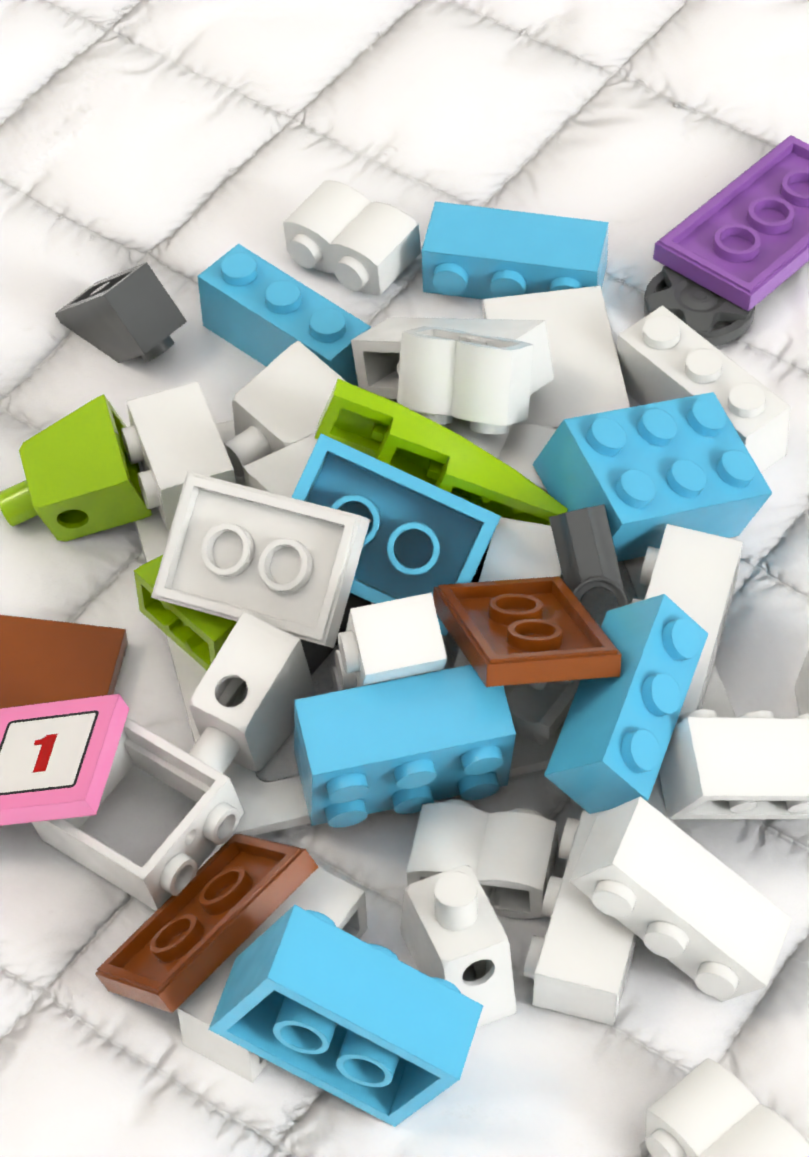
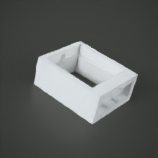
M127 717L99 806L134 765L197 802L143 867L137 865L80 830L90 816L32 822L41 840L157 911L172 895L177 896L196 876L197 869L217 845H221L231 838L238 827L240 818L245 812L230 777Z

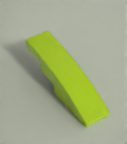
M337 379L318 422L315 439H318L320 434H324L503 518L550 525L549 517L567 512L568 509L517 470L461 435L399 403Z

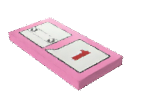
M120 694L0 709V826L94 816L97 814L129 712V707Z

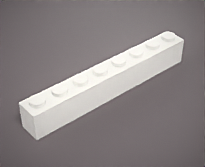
M667 524L660 548L648 546L640 577V584L648 586L645 599L665 594L708 633L680 711V716L687 712L702 709L738 578L743 541ZM633 598L631 604L642 600ZM658 773L647 802L667 817ZM583 809L580 820L568 817L559 848V858L567 859V865L563 878L550 876L541 916L551 919L545 938L533 935L523 976L534 979L533 1006L614 1026L638 936L616 918L598 910L588 896L569 882L597 815L606 812L601 811L589 814Z

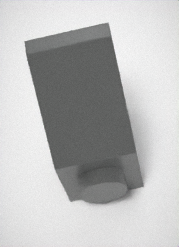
M147 262L97 281L55 313L62 325L118 363L140 356L145 363L155 359L175 343L170 335L187 322Z

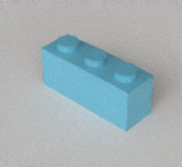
M435 201L422 247L423 292L488 299L600 285L602 289L607 267L609 222Z
M237 244L197 276L204 327L266 367L290 345L300 341L344 380L358 386L351 340L370 329L371 326L240 244Z
M665 594L606 612L601 629L621 653L620 677L580 680L544 776L589 814L613 809L640 796L646 801L649 800L708 637V633Z

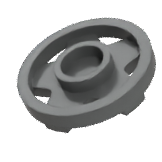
M663 266L662 271L652 278L647 285L644 295L645 317L663 305L714 346L732 342L742 336L749 329L754 319L755 306L750 311H746L667 266ZM718 321L732 322V324L713 330L714 325Z

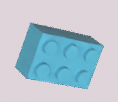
M714 392L564 419L532 464L548 494L568 509L567 512L605 504L618 562L645 556L648 546L660 548L667 524L726 538L739 536L772 495L770 487Z
M320 434L291 497L370 519L350 593L374 604L431 592L433 596L434 587H438V585L471 583L501 518L498 514L324 434ZM438 617L441 634L446 636L448 630Z
M471 664L294 700V754L311 826L328 823L330 827L334 828L348 827L362 822L367 818L368 814L394 809L398 814H411L421 811L422 804L434 803L435 800L459 795L463 800H479L495 794L500 787L508 786L516 731L504 686L486 687Z
M294 905L236 957L208 1030L396 1127L460 1080L483 1005L461 994L460 990L451 982L437 977H429L399 961L396 954L380 945L368 944L336 927L335 923L328 916L316 911L304 910Z

